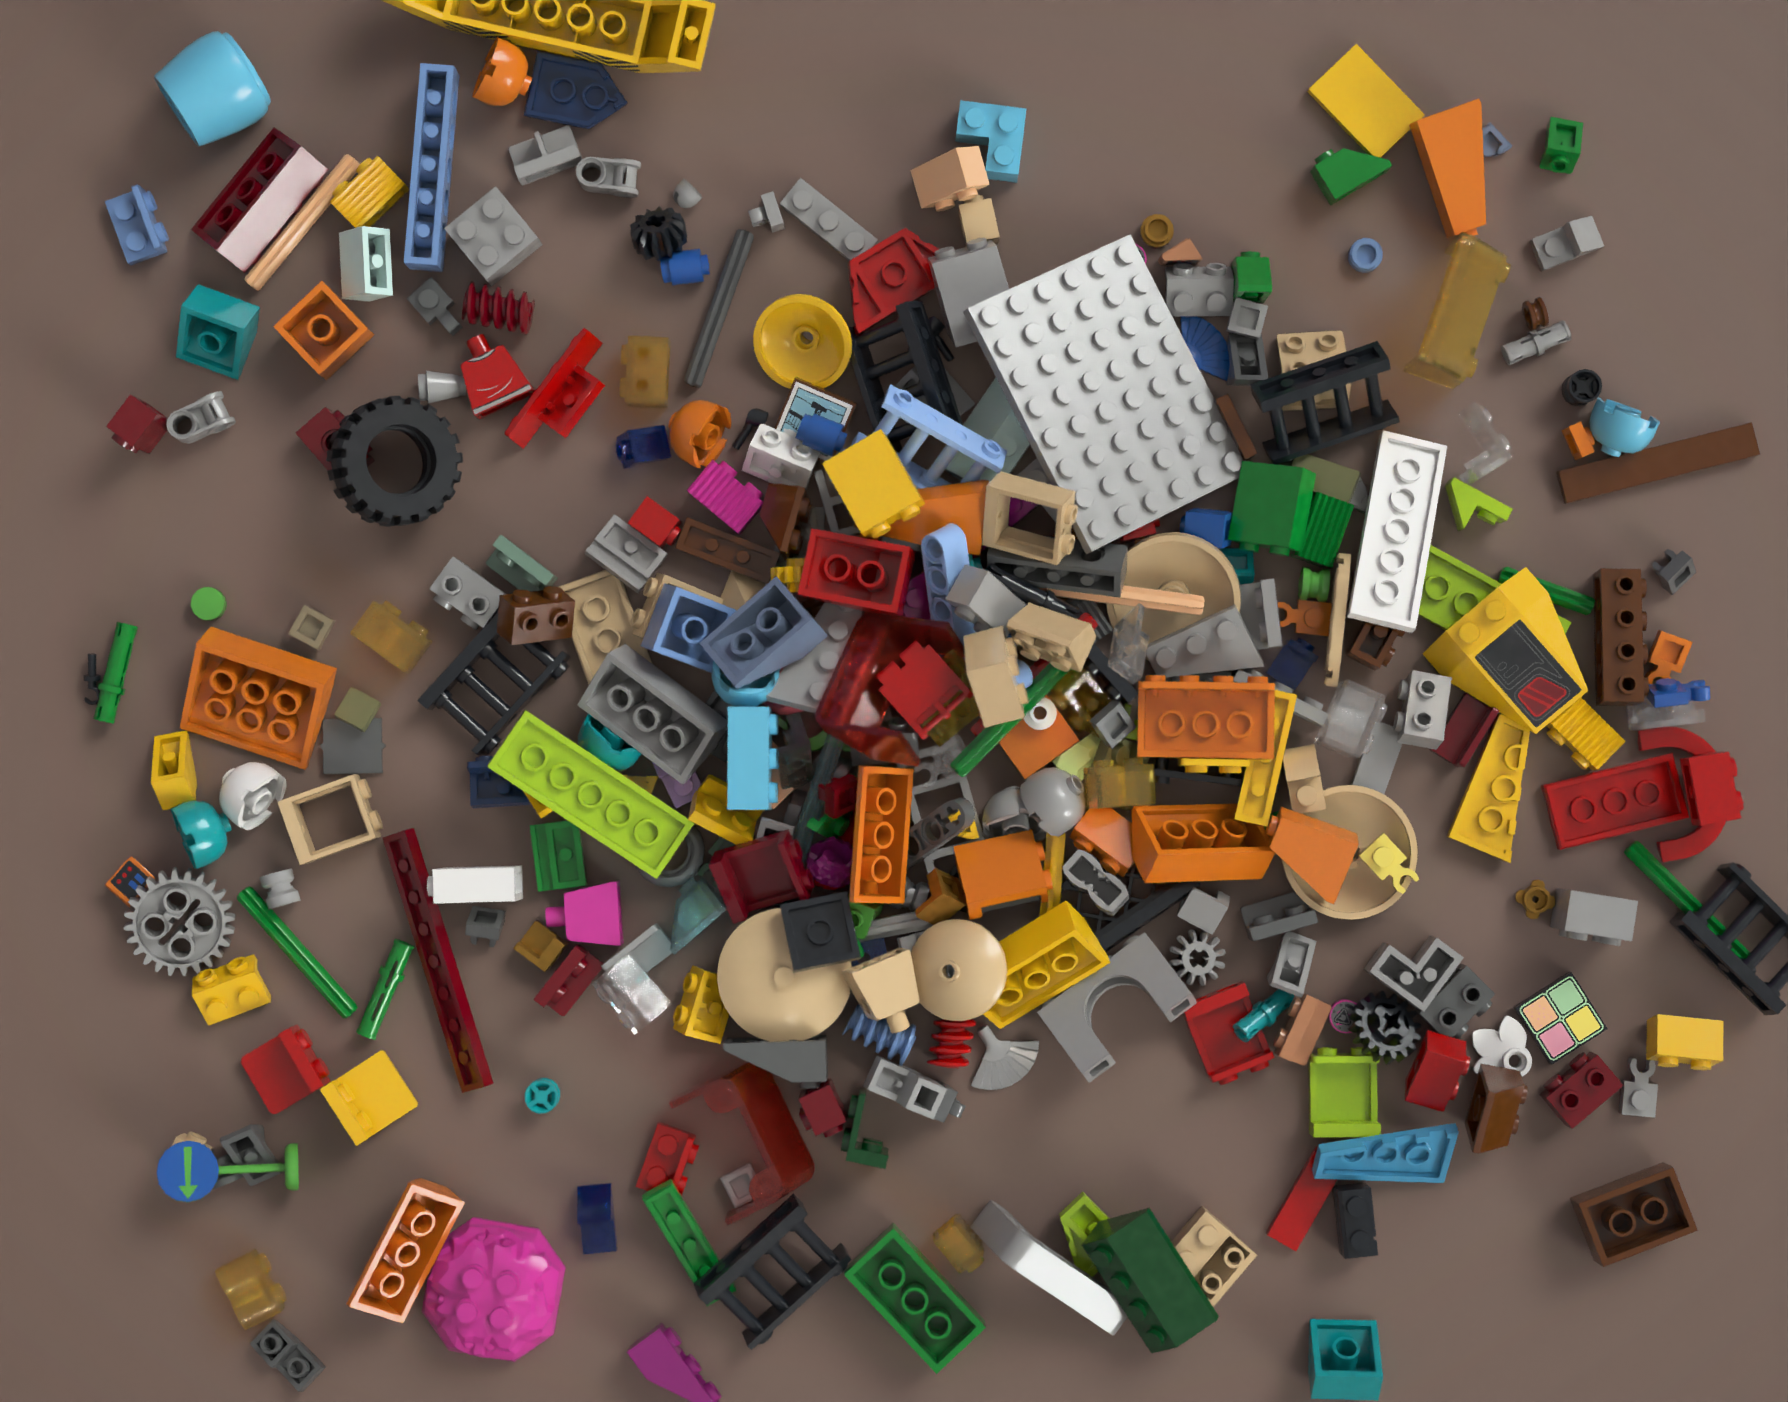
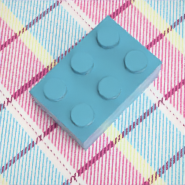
M728 707L727 810H772V803H778V783L772 782V769H778L779 755L778 749L772 748V735H778L779 717L777 714H772V708Z

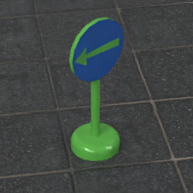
M184 1141L176 1143L167 1149L159 1160L157 1168L158 1182L166 1195L176 1201L183 1202L200 1200L209 1194L217 1183L218 1174L285 1171V1187L291 1191L299 1190L298 1143L286 1145L284 1150L285 1163L218 1166L217 1158L213 1152L200 1142Z

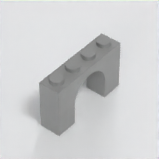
M1145 932L1140 936L1136 935L1129 938L1123 944L1120 951L1113 956H1108L1110 959L1108 965L1071 986L1061 995H1056L1043 1003L1042 1009L1037 1012L1089 1083L1116 1063L1095 1035L1091 1023L1093 1007L1104 992L1121 985L1138 987L1149 994L1170 1023L1197 1003L1190 990Z

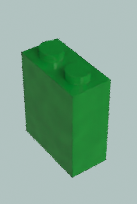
M1242 461L1228 540L1238 543L1239 550L1258 553L1259 547L1270 548V554L1288 557L1290 551L1302 553L1316 473L1303 467Z

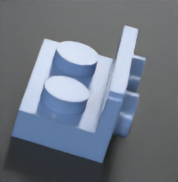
M138 184L131 186V192L105 201L129 265H134L168 252L165 242L169 240L163 223H157L153 212L157 210L155 199L150 191L146 192Z

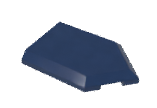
M537 51L524 111L525 117L591 129L628 104L602 64Z

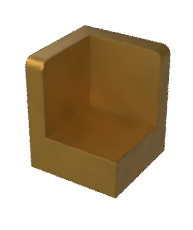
M937 868L926 875L932 896L915 910L917 918L932 925L948 920L966 905L959 878Z
M535 921L513 949L546 972L569 943L541 922Z

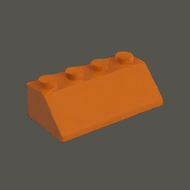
M859 765L849 902L904 904L914 769Z
M1238 803L1133 806L1131 811L1132 859L1144 883L1262 879L1275 852L1269 847V836L1265 834L1266 830L1262 825L1235 820Z
M422 1178L409 1181L346 1304L351 1308L404 1323L465 1202L443 1185Z

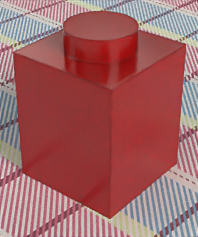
M646 496L628 521L631 527L662 549L666 543L672 546L682 531L679 528V525L682 523L681 520L648 496Z

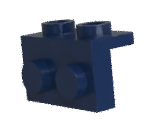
M479 756L475 758V761L467 762V770L470 773V806L472 808L532 805L520 788L487 767L493 756Z

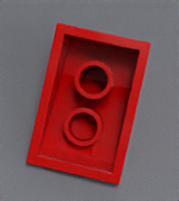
M811 528L798 595L868 613L902 619L916 553L909 546Z

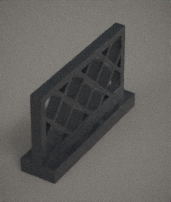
M1134 863L1131 867V873L1127 872L1124 877L1130 878L1127 890L1129 899L1125 903L1123 914L1118 918L1103 916L1104 912L1101 910L1099 915L1080 912L1084 892L1072 887L1068 880L1062 883L1061 893L1065 890L1079 892L1076 910L1083 917L1098 920L1095 936L1104 951L1107 952L1187 897L1193 887L1200 888V882H1163L1165 885L1155 891L1157 883H1153L1151 895L1147 898L1130 897L1133 879L1143 880L1141 875L1134 874L1136 868ZM1129 901L1138 903L1128 910ZM1102 920L1111 922L1101 929Z

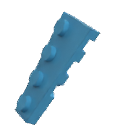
M1456 1123L1318 1144L1312 1167L1314 1179L1444 1183L1459 1131Z

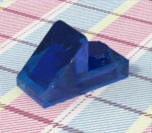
M611 1183L581 1185L577 1187V1224L581 1226L583 1255L618 1250Z

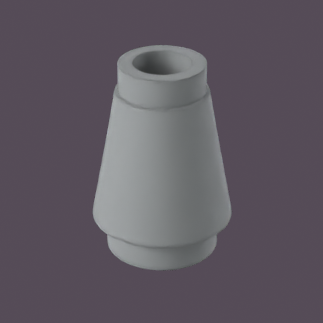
M427 370L426 374H418L419 400H427L429 404L466 396V385L463 376Z

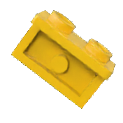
M254 954L247 957H237L228 964L215 969H205L192 978V997L208 1026L271 1003V994L257 970V958Z

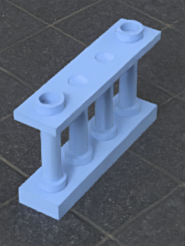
M890 384L881 406L887 410V413L874 432L882 429L888 435L899 418L917 427L901 452L897 453L917 489L951 484L940 478V476L958 451L975 460L960 483L979 480L987 467L996 473L1001 472L1007 450L1001 448L997 442L987 440L917 400L908 391L898 389ZM858 432L851 446L867 436ZM930 434L946 445L929 470H926L912 462L911 459Z

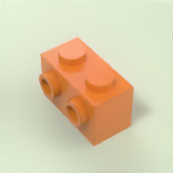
M1097 798L1074 827L1069 838L1073 840V844L1077 849L1089 854L1091 853L1099 859L1100 865L1106 871L1113 875L1118 873L1124 877L1134 864L1132 859V823Z

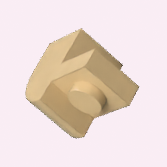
M1311 744L1285 749L1283 763L1292 811L1305 814L1327 810L1315 745Z

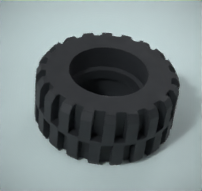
M390 396L374 400L353 410V413L345 416L339 423V430L333 432L330 439L333 446L332 450L327 451L326 460L331 462V470L327 471L329 481H335L337 488L333 491L338 499L343 498L347 502L345 508L352 514H360L361 519L368 523L376 522L379 523V526L386 527L421 522L428 519L430 515L437 514L444 508L443 503L451 500L456 492L453 486L455 483L460 482L462 472L457 471L459 463H463L462 453H457L455 444L460 443L456 433L450 434L448 427L451 424L446 417L439 418L436 415L437 409L430 404L423 406L420 404L419 399L412 397L403 399L401 396ZM388 430L401 431L408 435L420 450L423 463L421 477L416 486L407 492H386L373 481L369 474L366 463L367 449L371 440L381 432Z

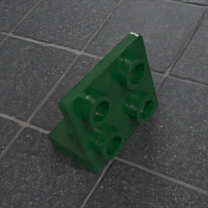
M860 1088L858 1095L852 1094L848 1118H853L852 1128L845 1127L841 1151L846 1152V1161L886 1169L888 1148L883 1147V1141L867 1137L863 1138V1142L857 1141L866 1098V1089Z

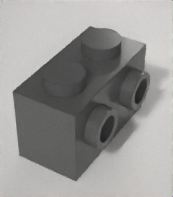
M1460 963L1424 1012L1418 1009L1414 1011L1436 1033L1458 1039L1467 1031L1469 1026L1466 1023L1475 1014L1479 1017L1491 1007L1492 1002L1490 999L1495 993L1467 965Z

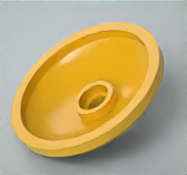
M793 294L779 298L763 311L755 325L753 346L757 360L765 373L783 387L790 389L795 377H798L821 388H826L843 374L849 364L852 353V339L849 328L841 314L832 305L820 298L805 294ZM803 332L811 333L813 339H806L803 335Z

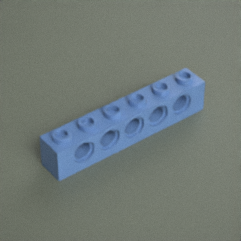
M420 63L404 264L410 270L443 272L446 244V230L444 228L447 226L460 77L456 68L452 65Z

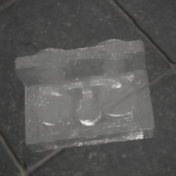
M1644 697L1643 703L1637 706H1626L1629 731L1706 722L1704 709L1695 710V704L1692 700L1688 701L1686 705L1654 708L1650 701Z

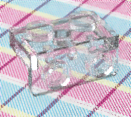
M630 954L620 959L592 983L599 998L612 1007L617 1013L621 1024L625 1028L630 1029L635 1035L671 1004L670 1000Z

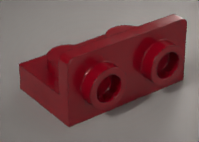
M580 944L576 945L533 1000L543 1008L549 1006L559 1015L565 1016L602 970L601 966L604 963Z

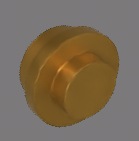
M1161 214L1148 216L1140 228L1142 240L1148 246L1154 248L1167 245L1174 233L1173 224L1170 219Z

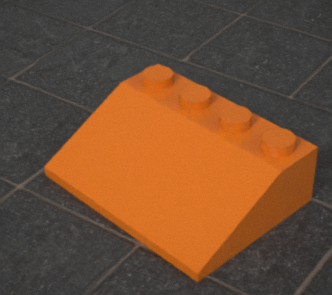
M210 627L196 642L180 729L306 770L331 698L337 668L218 628Z

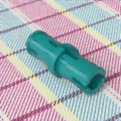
M1277 989L1263 1002L1258 1001L1253 1005V1010L1233 1025L1237 1037L1243 1042H1248L1261 1029L1266 1026H1272L1276 1022V1018L1290 1007L1294 995Z

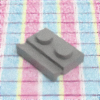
M615 514L596 536L592 544L585 550L586 556L636 593L641 591V588L652 577L668 555L667 552Z

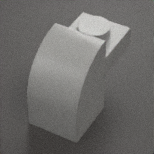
M876 1056L863 1084V1087L867 1090L892 1099L904 1108L933 1120L947 1091V1088L926 1075L879 1056Z

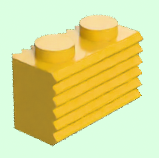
M378 155L373 160L371 158L364 160L356 169L358 175L349 183L347 181L342 182L332 192L334 198L330 203L355 228L360 226L371 227L409 191L407 185Z
M1582 697L1547 725L1550 729L1547 735L1560 747L1565 744L1573 752L1570 756L1571 759L1583 770H1586L1588 767L1591 770H1598L1626 742Z

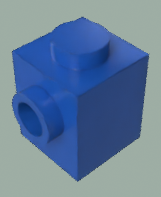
M1203 508L1190 509L1181 518L1180 533L1200 537L1218 549H1223L1231 545L1228 535L1233 512Z

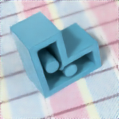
M960 100L955 142L988 146L985 167L988 179L1017 183L1027 109Z

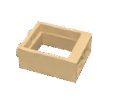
M1005 472L998 473L986 486L982 545L1058 565L1066 554L1070 555L1075 543V536L1071 534L1072 525L1078 513V506L1074 505L1075 491ZM1010 497L1057 509L1055 539L1009 527Z
M353 774L277 802L299 865L311 863L381 837L379 830L383 829V824L377 810L372 811L368 798H371L372 794L365 778L361 780L359 774ZM351 786L367 833L316 851L300 804Z

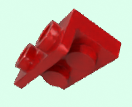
M658 1122L636 1187L650 1191L672 1179L682 1196L688 1181V1177L683 1176V1172L687 1163L693 1165L699 1149V1145L694 1144L696 1135Z

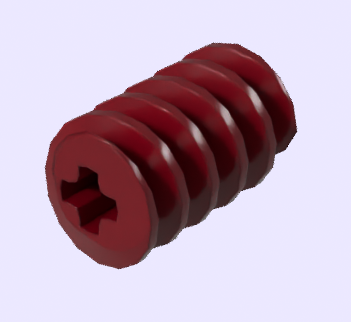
M471 281L463 300L462 320L464 321L467 316L468 322L475 325L480 318L481 324L484 327L490 326L491 322L494 321V326L498 330H501L505 323H507V328L510 332L516 331L520 324L521 333L527 335L533 320L535 300L533 299L532 302H528L526 291H523L519 300L515 299L514 289H510L507 296L502 297L501 287L499 286L496 287L493 295H490L487 284L483 285L480 292H476L475 282Z

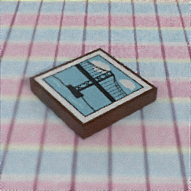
M795 377L774 429L796 437L805 413L811 416L815 413L844 425L842 432L845 433L857 403ZM834 451L832 456L821 452L818 460L825 462L835 456L837 451Z

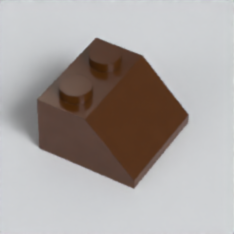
M1480 1064L1465 1119V1127L1473 1153L1480 1154L1508 1146L1511 1134L1517 1133L1519 1127L1517 1111L1519 1104L1525 1103L1528 1086L1524 1084L1520 1071Z

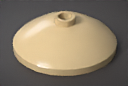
M951 919L939 922L924 931L912 948L911 956L919 1002L935 1016L950 1021L970 1020L986 1013L1000 998L1007 978L1006 958L995 936L980 924L964 919ZM948 965L953 966L955 970L953 977H949L946 974Z

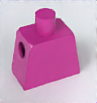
M620 880L564 893V906L546 907V926H565L566 939L568 941L614 946L624 944Z

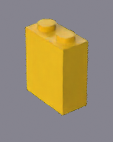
M882 429L822 463L861 534L866 538L872 536L875 539L891 530L890 525L899 519L907 521L921 512L919 508L925 505L911 477Z

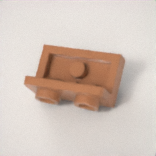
M1305 993L1302 997H1294L1287 1012V1015L1290 1016L1285 1029L1281 1027L1275 1037L1273 1046L1276 1049L1274 1053L1288 1061L1305 1066L1332 1009L1331 1005Z

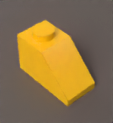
M186 730L154 736L151 784L162 810H168L179 804L196 800L197 778L189 734Z

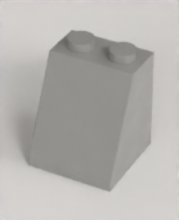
M986 238L968 241L967 247L954 250V247L941 248L934 252L935 256L928 258L946 332L955 347L977 342L963 311L1009 289L997 246L992 240L987 241Z

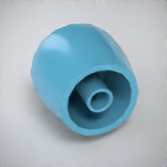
M215 31L200 37L184 48L154 75V79L167 103L198 147L240 132L255 124L266 115L268 106L271 103L268 91L254 66L238 43L227 32L222 34L219 31Z

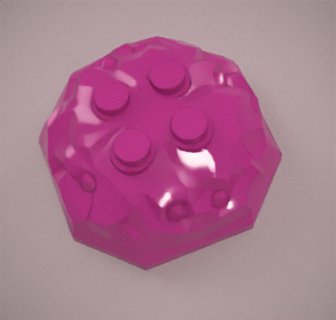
M472 1217L449 1233L428 1274L422 1313L449 1351L515 1362L554 1334L566 1266L539 1228Z

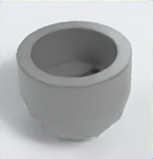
M685 179L676 186L673 193L675 202L682 208H691L703 198Z

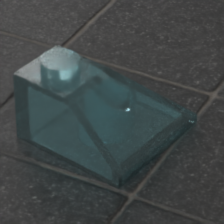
M693 877L678 890L682 896L676 900L670 950L674 955L727 910L723 899L704 877L698 882Z

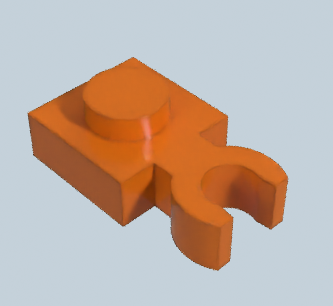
M1297 600V608L1292 609L1285 602H1277L1278 608L1283 609L1286 613L1285 619L1280 621V627L1294 623V633L1329 636L1332 603Z
M1658 630L1648 655V662L1655 664V666L1644 676L1648 678L1649 684H1652L1653 679L1656 677L1671 679L1669 676L1671 670L1681 673L1693 642Z

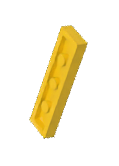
M1275 690L1274 759H1248L1250 760L1249 767H1246L1235 820L1268 827L1297 699L1296 694Z

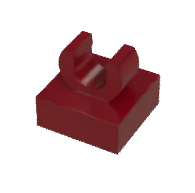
M849 773L839 779L831 778V782L826 785H818V798L825 801V814L835 819L856 809L858 784L856 776Z

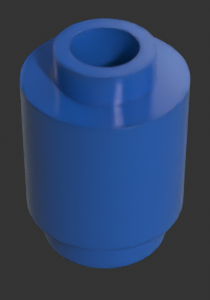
M700 248L672 252V259L667 256L660 259L664 283L672 282V285L704 282V275L710 274L708 255H701Z
M805 413L798 428L796 439L803 441L802 445L832 456L834 451L840 452L843 449L848 434L842 432L844 425L815 413L813 416Z

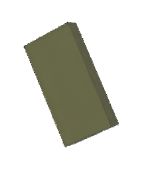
M1309 454L1294 458L1292 463L1294 467H1303L1316 473L1313 493L1320 492L1347 503L1351 502L1361 475L1360 471Z

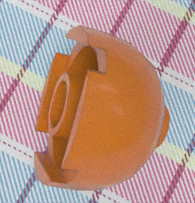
M496 37L484 60L486 63L483 70L479 72L472 97L491 106H505L513 102L518 94L525 96L532 77L527 75L528 61L524 52L512 42Z
M695 400L684 405L669 420L668 428L670 430L669 437L672 449L684 462L700 469V465L707 467L712 460L715 461L719 457L727 442V439H721L724 433V428H731V414L729 410L717 403L705 400Z

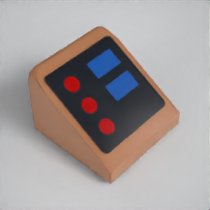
M1186 238L1159 257L1158 262L1160 265H1174L1177 263L1198 264L1202 257L1191 239Z

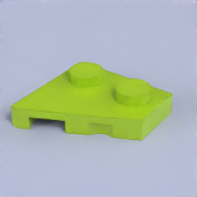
M1082 1191L1059 1213V1217L1074 1264L1093 1277L1098 1270L1082 1247V1243L1099 1221L1109 1219V1217Z

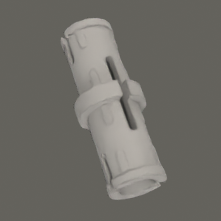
M1562 320L1548 328L1539 331H1529L1527 336L1502 345L1501 352L1505 362L1510 366L1524 358L1533 355L1537 357L1543 355L1545 350L1570 341L1571 333L1566 322Z

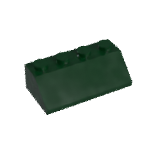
M1150 1208L1099 1221L1082 1243V1247L1151 1353L1177 1348L1216 1322L1219 1318V1315Z

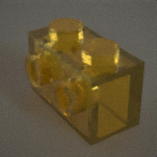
M628 336V344H622L621 364H626L627 369L626 378H620V397L625 398L627 406L668 408L671 346L668 337Z
M373 600L350 634L401 671L410 674L433 642L426 637L429 631L415 620L408 624L401 619L399 615L402 611L387 600L383 604Z
M1082 668L1081 672L1071 669L1050 690L1052 694L1049 698L1060 710L1063 711L1065 709L1069 714L1066 720L1075 730L1080 733L1085 730L1100 738L1089 721L1108 705L1111 700L1086 669Z

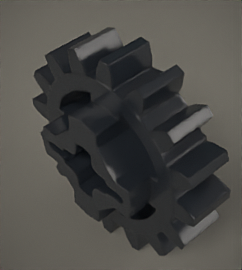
M1380 991L1376 996L1372 992L1354 1006L1355 1010L1349 1015V1019L1354 1023L1348 1029L1350 1032L1357 1033L1353 1043L1363 1044L1364 1047L1361 1052L1363 1055L1370 1051L1373 1053L1374 1062L1383 1057L1385 1063L1390 1064L1394 1060L1398 1063L1417 1049L1415 1044L1421 1040V1036L1415 1032L1421 1028V1024L1413 1022L1417 1012L1407 1011L1406 1008L1409 1002L1404 1001L1400 1004L1397 1002V994L1393 993L1387 998L1385 992Z

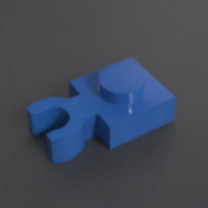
M1665 678L1657 680L1656 684H1649V693L1646 698L1654 708L1686 705L1691 700H1710V686H1705L1704 680H1695L1681 684L1675 679Z

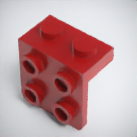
M298 1024L289 1027L275 1038L241 1058L243 1068L267 1109L272 1114L283 1111L331 1082L328 1077L329 1070L320 1057H316L311 1048L313 1044L309 1035L303 1028L300 1029Z

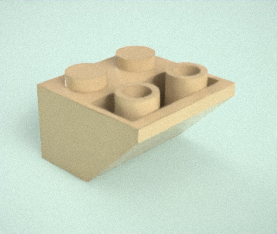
M1028 603L1010 618L1007 623V628L1022 656L1033 661H1038L1039 658L1050 661L1053 667L1066 672L1069 669L1081 672L1097 637L1090 623L1032 603Z
M1203 1206L1197 1210L1171 1241L1213 1307L1257 1256L1252 1249Z

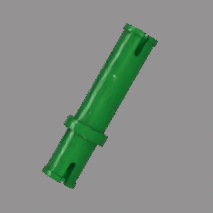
M116 622L105 675L102 683L98 685L100 693L93 716L95 720L115 723L120 697L125 693L123 688L124 679L138 630L137 626Z
M394 939V944L385 965H381L378 970L380 977L368 1002L359 1028L356 1030V1033L369 1039L376 1040L378 1030L399 982H403L405 978L403 972L414 949L412 944L399 939ZM397 960L398 964L389 985H386L392 967ZM384 993L385 995L378 1009L376 1017L373 1018L372 1015L377 1006L381 994Z

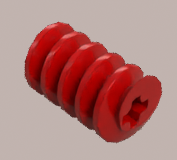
M935 1020L933 1024L942 1029V1031L931 1034V1038L938 1041L939 1046L929 1047V1051L937 1055V1059L927 1060V1063L956 1069L968 1066L969 1060L961 1056V1054L971 1052L972 1048L963 1041L973 1039L974 1034L965 1028L975 1026L976 1020Z

